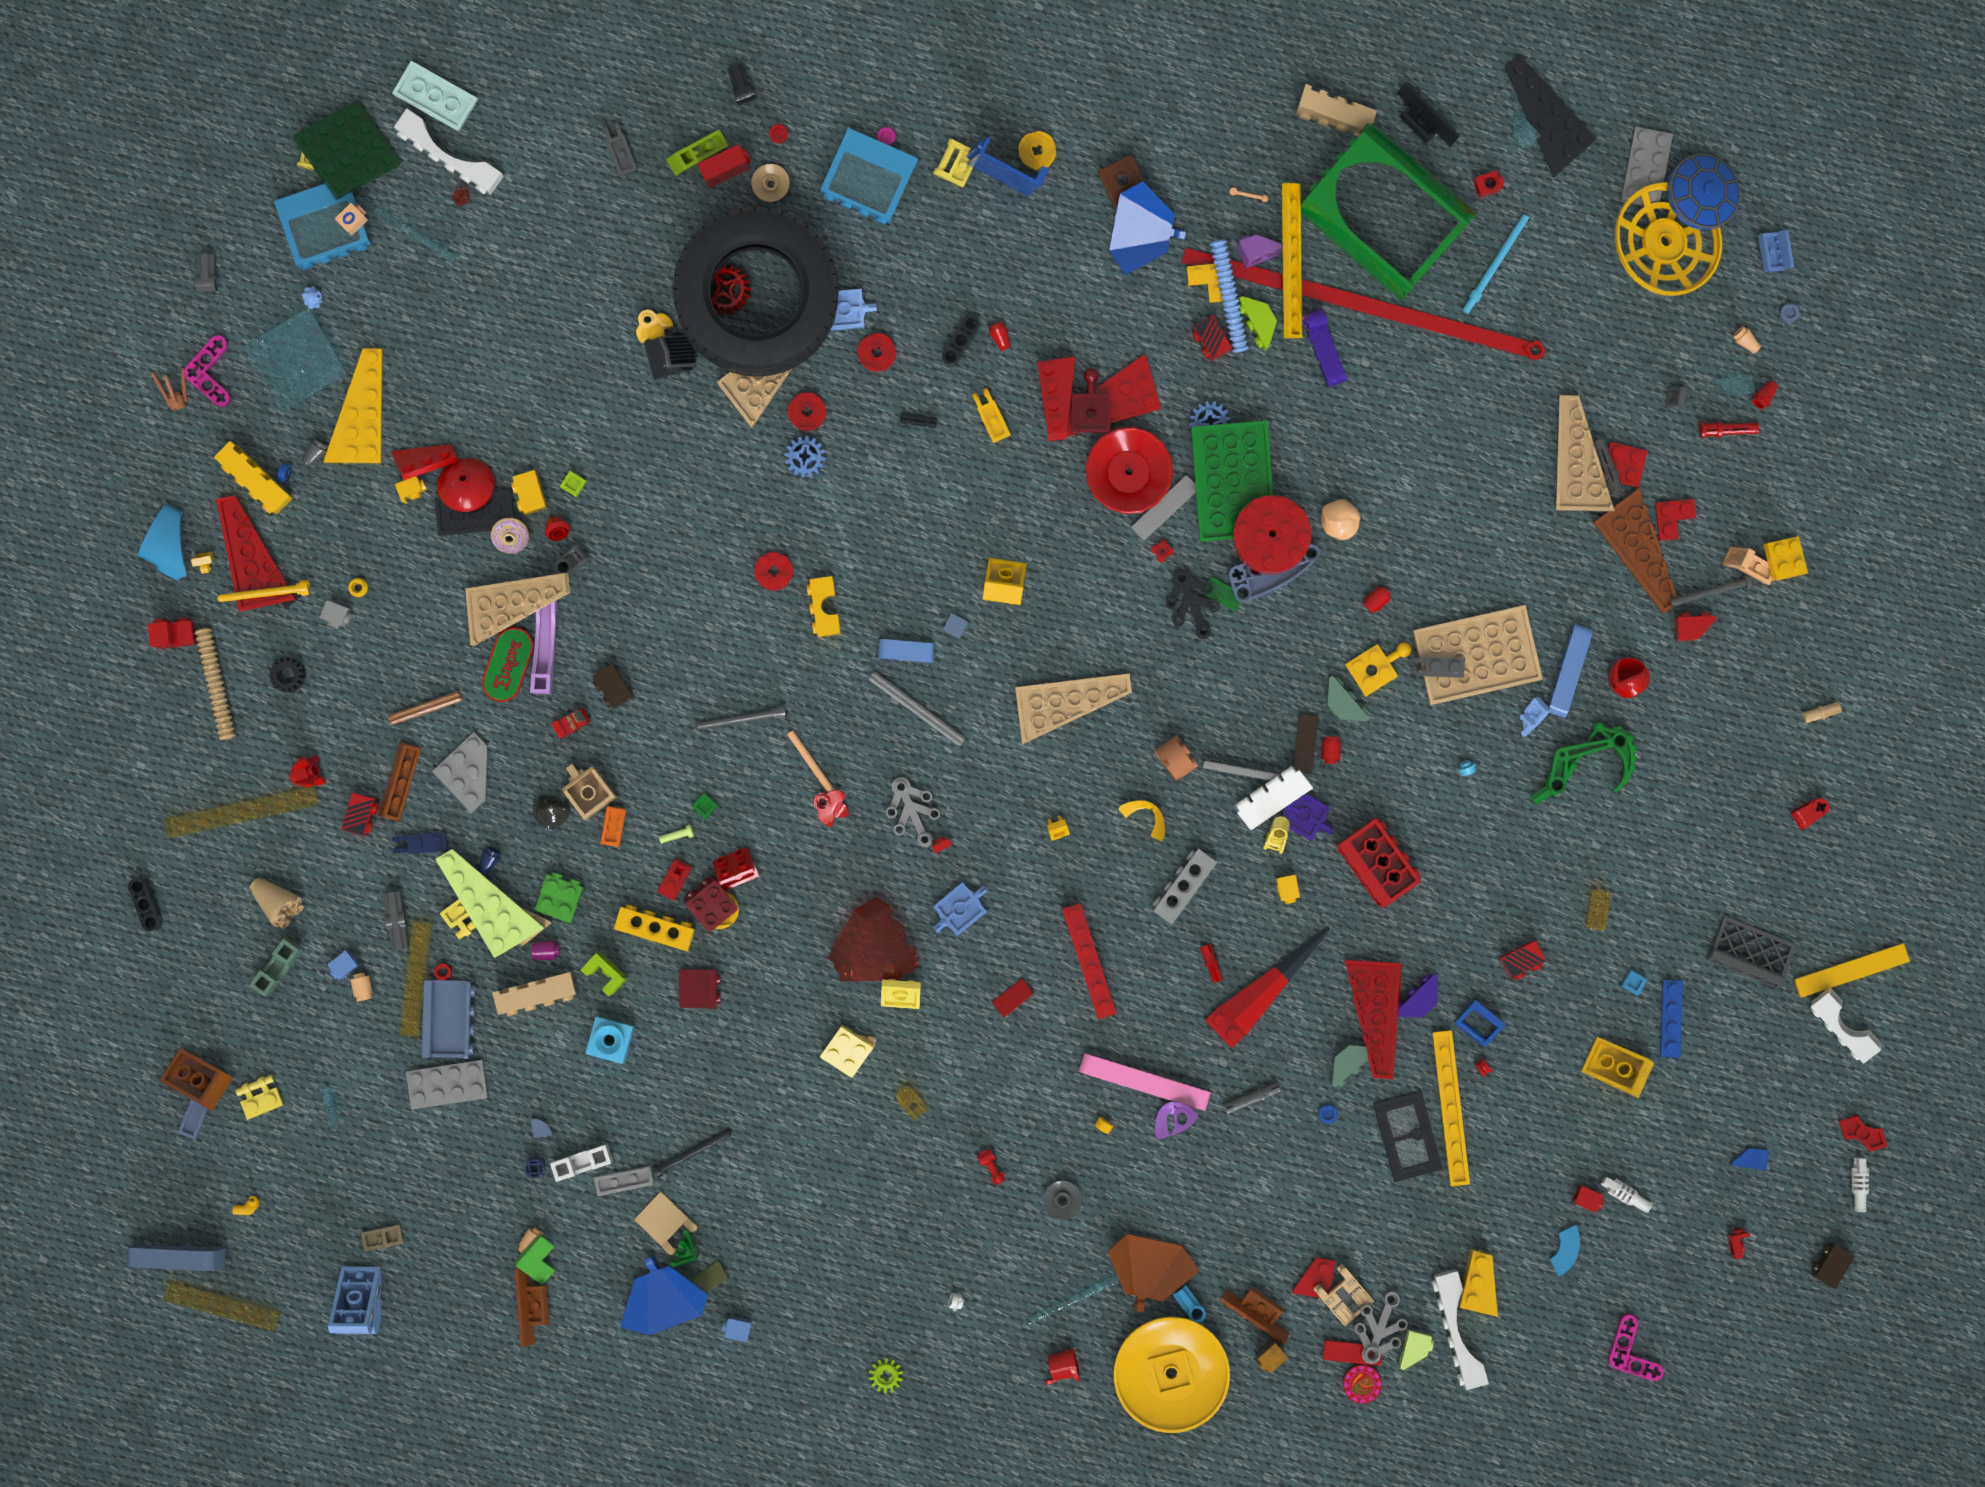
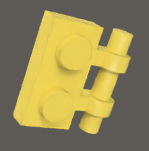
M459 899L440 913L451 929L456 925L459 926L460 930L455 933L458 939L463 938L465 935H470L471 931L476 928L473 921L467 925L464 923L463 920L469 917Z
M272 1075L259 1077L257 1081L250 1084L247 1082L242 1084V1087L235 1089L237 1096L245 1094L247 1097L246 1100L240 1102L247 1120L284 1105L278 1088L270 1090L268 1084L274 1082ZM261 1087L263 1093L254 1096L252 1091Z

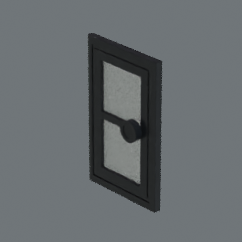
M1422 1091L1373 1104L1394 1182L1443 1170Z

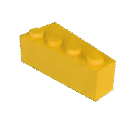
M229 441L214 457L226 473H231L235 477L234 480L241 487L245 486L249 490L248 494L256 501L259 499L263 503L262 507L269 514L271 512L278 514L293 499L237 444Z

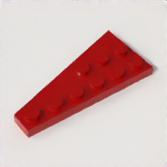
M1145 354L1095 388V394H1110V424L1161 410ZM1072 405L1070 408L1068 437L1079 434L1072 433ZM1088 409L1085 415L1087 418L1093 419L1097 413L1094 409Z

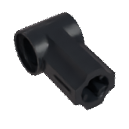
M736 64L728 68L737 105L755 100L756 98L751 83L748 82L743 64Z

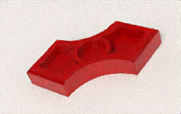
M1858 1115L1838 1120L1843 1138L1859 1140L1865 1145L1868 1152L1888 1146L1882 1128H1869L1865 1126Z

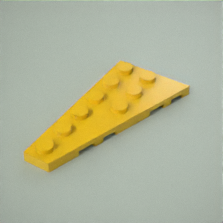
M362 349L323 463H382L383 349Z

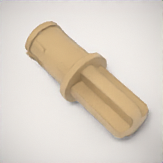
M1838 702L1823 707L1819 705L1816 709L1802 712L1804 723L1807 724L1819 719L1825 720V717L1841 713L1842 709Z

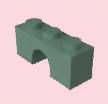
M283 938L272 953L273 957L270 962L258 972L249 986L264 997L270 996L301 954L303 948L289 938Z

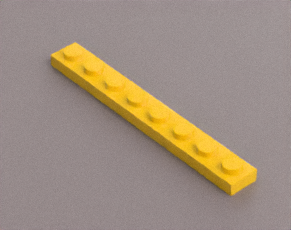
M1282 183L1284 338H1302L1301 185L1298 183Z
M1452 1030L1432 1032L1450 1186L1470 1184Z

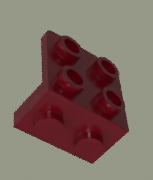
M714 876L711 878L706 877L701 881V886L696 890H690L684 899L688 909L709 932L714 930L738 909L737 905L719 885L718 880Z
M718 969L680 970L679 1006L681 1008H718V1004H721V993H718V985H721V974H718Z

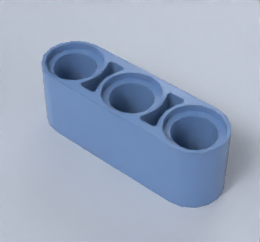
M879 639L878 659L886 658L888 660L933 663L935 644Z

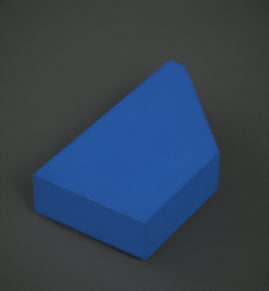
M1747 1148L1735 1160H1732L1730 1165L1767 1170L1769 1150Z

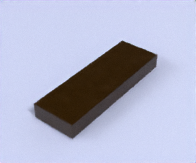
M1299 714L1293 767L1296 771L1300 769L1302 773L1312 774L1319 716Z

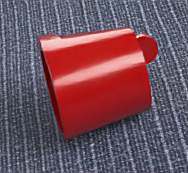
M1074 1348L1048 1355L1052 1378L1045 1379V1385H1050L1060 1379L1075 1378L1077 1382L1080 1381V1372Z

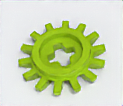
M885 1358V1363L882 1364L879 1359V1366L873 1363L872 1366L875 1370H869V1373L873 1374V1377H869V1381H875L871 1386L878 1385V1392L881 1388H884V1393H887V1388L894 1392V1385L897 1388L900 1387L897 1381H903V1379L898 1377V1375L903 1374V1371H897L901 1367L899 1364L895 1367L893 1366L895 1360H892L891 1364H889L888 1358ZM884 1370H887L892 1375L889 1377V1381H885L884 1378L880 1377Z

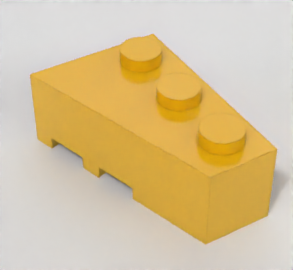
M1470 1248L1462 1282L1463 1291L1459 1298L1458 1306L1463 1309L1498 1317L1493 1257L1490 1253Z

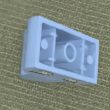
M341 1267L328 1324L330 1333H378L381 1323L380 1267Z

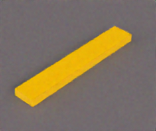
M1904 943L1793 980L1799 998L1826 990L1829 987L1832 988L1910 962Z

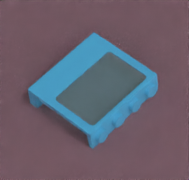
M848 128L820 189L821 194L828 201L833 202L837 200L841 202L840 205L846 209H851V207L857 209L858 213L862 216L868 217L871 215L875 217V221L885 225L886 222L891 224L892 216L913 169H916L918 158Z
M322 184L274 201L295 264L299 269H311L315 263L321 262V264L332 261L331 258L346 257L350 255V251L356 249L357 251H363L368 248V245L372 244L367 236L364 225L351 236L335 220L350 203L355 207L357 206L352 192L336 200L327 186Z

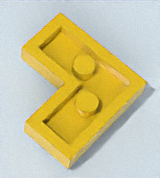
M1216 264L1187 266L1189 286L1208 284L1209 303L1222 302L1221 287L1218 286L1220 282L1217 281L1219 277L1216 276L1217 270H1215Z

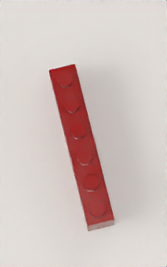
M1081 903L1063 908L1062 912L1097 1019L1117 1014Z

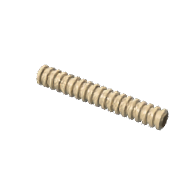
M203 628L196 630L194 634L197 635L196 641L199 642L197 646L200 647L198 651L201 653L200 658L203 660L201 664H204L202 669L205 670L204 676L207 677L205 681L208 682L206 686L209 687L208 693L211 695L209 699H212L210 703L213 705L212 711L215 712L213 716H216L214 721L217 722L216 728L219 729L217 734H220V737L218 738L219 740H228L236 736L233 733L235 730L232 727L233 722L230 720L232 716H229L231 711L228 710L229 704L226 703L228 699L225 698L227 694L224 693L225 687L222 685L224 681H221L223 677L220 675L221 669L218 668L220 666L217 663L219 659L216 658L217 652L214 651L216 646H213L215 642L212 640L213 635L210 633L212 629Z

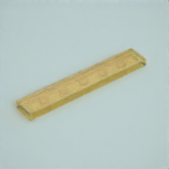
M412 921L399 1036L419 1038L424 980H426L433 923Z
M168 1281L163 1301L270 1331H275L280 1312L171 1281Z

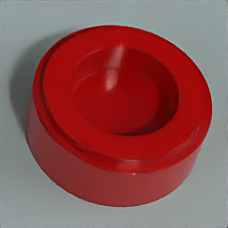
M782 124L773 125L769 130L771 141L776 144L784 143L788 138L787 128Z

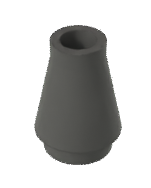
M315 437L314 440L310 441L302 462L312 467L327 452L328 445Z

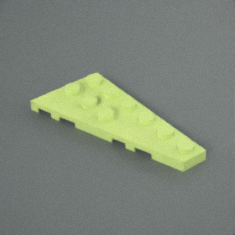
M451 849L435 859L494 958L545 928L470 865L455 850Z

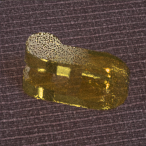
M902 1087L897 1091L896 1099L913 1121H916L922 1112L926 1113L929 1110L911 1087ZM916 1102L918 1107L912 1110L910 1105Z

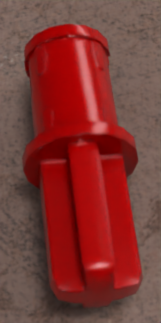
M1212 945L1200 947L1205 961L1204 966H1207L1212 982L1216 983L1223 980L1217 964L1219 960H1216Z

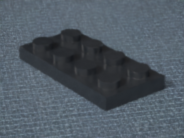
M512 490L494 491L490 500L484 506L470 512L452 510L442 502L440 497L435 498L438 536L492 531L493 525L498 520L515 518Z

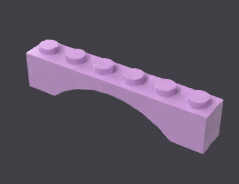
M557 600L536 611L535 649L530 693L553 695Z

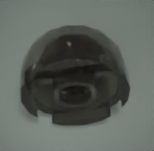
M552 795L538 796V800L534 798L532 808L535 820L547 829H554L564 824L569 818L571 811V802L565 799V802L555 800L557 796Z

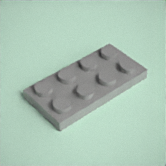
M1641 127L1634 128L1620 202L1625 203L1635 192L1645 186L1654 183H1664L1673 134ZM1662 190L1648 193L1651 204L1660 202ZM1641 196L1631 203L1644 207Z
M483 1060L406 1071L411 1110L488 1098Z

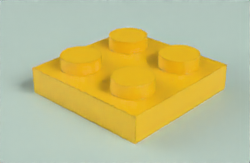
M1799 536L1763 544L1773 582L1808 573Z

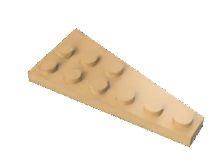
M792 369L776 375L762 377L743 376L729 372L717 381V384L750 427L753 428Z
M1560 395L1556 510L1614 512L1615 510L1580 397Z
M562 573L465 588L470 645L475 646L569 594V574Z
M1130 674L1015 687L1022 744L1132 693Z

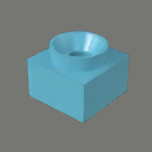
M596 1016L585 1054L624 1064L635 1025ZM607 1035H612L615 1038L613 1045H609L606 1042Z

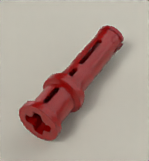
M1701 421L1699 423L1700 439L1710 436L1720 438L1723 435L1759 433L1758 422L1723 424L1720 421L1715 423H1704V421ZM1733 428H1746V429L1732 430Z

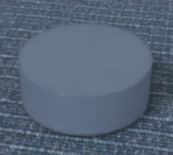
M1792 303L1785 304L1779 311L1780 319L1785 323L1794 322L1799 317L1798 307Z

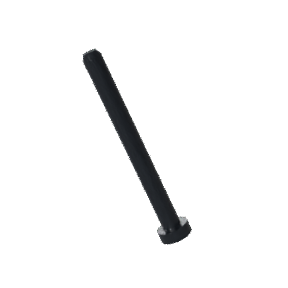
M725 1130L659 1166L657 1164L653 1165L652 1168L658 1178L663 1176L662 1172L730 1137L731 1132L730 1130Z

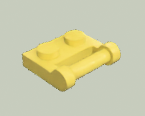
M949 139L948 147L933 174L964 188L973 170V167L967 165L969 159L966 158L971 148L953 139ZM957 149L959 150L958 156L950 172L947 173L945 172L947 164L954 150Z

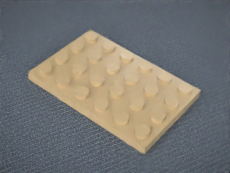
M1526 605L1413 630L1419 658L1465 659L1464 678L1425 677L1423 675L1430 705L1543 680ZM1420 663L1421 670H1425V663Z

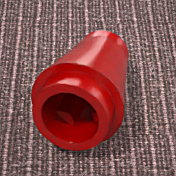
M1003 322L988 327L990 330L989 334L1000 351L1011 347L1006 325L1004 326Z
M1768 381L1753 395L1752 403L1759 409L1769 407L1778 389V385L1773 381Z

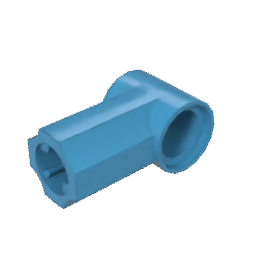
M1186 1284L1172 1294L1190 1320L1200 1323L1205 1319L1206 1312ZM1196 1308L1202 1310V1314L1198 1318L1191 1315L1192 1311Z

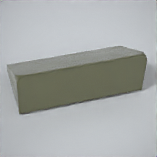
M718 1260L690 1280L705 1292H708L729 1276Z

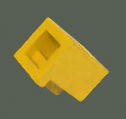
M417 476L395 484L400 499L404 504L408 503V498L410 500L421 497V493L425 492L424 490H427L424 480H420Z

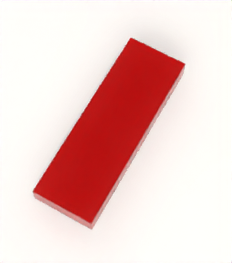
M1324 1340L1322 1359L1381 1366L1382 1354L1377 1363L1368 1364L1362 1359L1363 1344ZM1371 1350L1368 1352V1357H1373L1374 1353Z

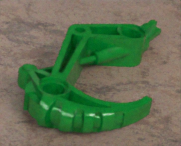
M1597 722L1593 725L1594 731L1586 743L1554 750L1549 773L1544 783L1545 786L1530 796L1533 803L1537 806L1551 795L1555 797L1563 792L1566 788L1567 780L1577 767L1576 763L1581 756L1607 748H1612L1622 763L1621 779L1617 786L1612 789L1614 793L1618 792L1630 779V775L1635 769L1634 763L1637 762L1635 752L1638 749L1637 745L1632 743L1634 739L1633 734L1630 735L1621 726L1609 729L1605 728L1601 722ZM1597 732L1603 737V740L1591 742ZM1616 736H1620L1623 739L1621 746L1615 744ZM1575 758L1574 761H1573V762H1570L1569 765H1568V761H1569L1570 759ZM1554 780L1560 782V788L1557 791L1552 788Z

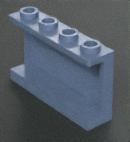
M424 980L422 1058L469 1059L471 1054H474L475 1044L471 1043V1037L475 1034V1024H472V1016H475L476 1005L472 1004L473 997L476 996V985H473V981Z

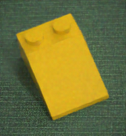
M1597 1037L1581 1072L1639 1098L1654 1063L1646 1057Z

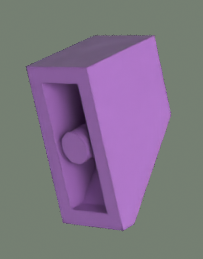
M1247 235L1239 240L1236 250L1245 267L1249 268L1280 255L1283 246L1281 243L1259 235L1251 237Z

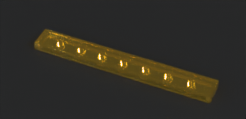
M315 786L169 818L165 819L164 823L167 838H174L319 805Z

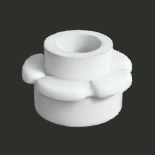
M952 1293L950 1295L948 1308L953 1309V1311L961 1309L963 1306L964 1298H962L960 1293Z

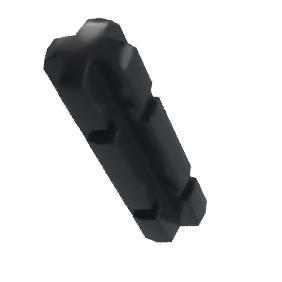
M901 413L900 415L901 424L910 423L915 426L937 427L938 420L936 417L927 418V416L909 415L907 413Z

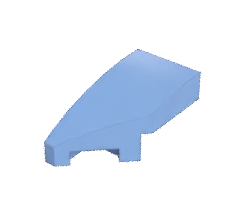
M1535 697L1524 710V714L1520 715V720H1523V731H1521L1523 737L1527 736L1551 711L1540 697Z

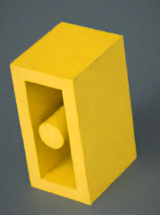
M535 470L513 476L514 482H511L514 494H518L517 506L520 512L523 511L525 515L548 509L538 474Z

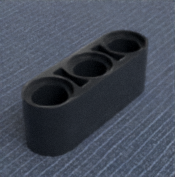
M966 316L942 354V361L946 366H956L979 331V320L976 316ZM968 321L976 323V327L972 330L968 329L965 325ZM959 337L966 339V343L962 346L957 345L955 342ZM947 354H955L956 359L953 362L947 361L945 358Z
M145 878L132 879L128 884V890L141 926L146 931L159 930L163 925V920L148 880ZM138 881L143 884V889L140 892L135 887ZM145 899L149 902L147 910L142 907V902ZM151 917L156 920V925L153 928L148 923Z

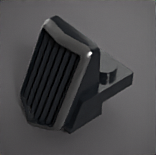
M684 333L661 336L644 343L654 380L691 371L697 362L698 351L692 346Z

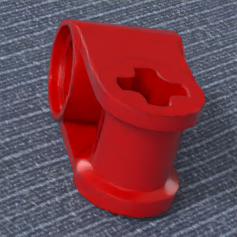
M1814 798L1796 808L1790 814L1799 829L1802 830L1829 812L1830 805L1825 799ZM1817 803L1822 804L1820 807L1821 811L1815 809L1818 807Z

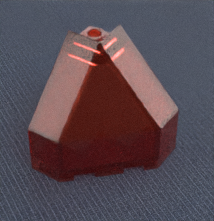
M875 897L853 911L827 957L833 963L835 970L840 974L841 981L898 980L919 967L917 952L913 946H908L904 939L907 935L899 922L895 923L890 915L892 910L889 905L879 897Z

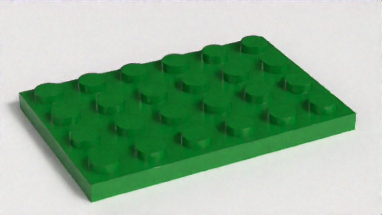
M1268 420L1191 427L1199 542L1233 539L1234 524L1243 508L1257 498L1273 495Z

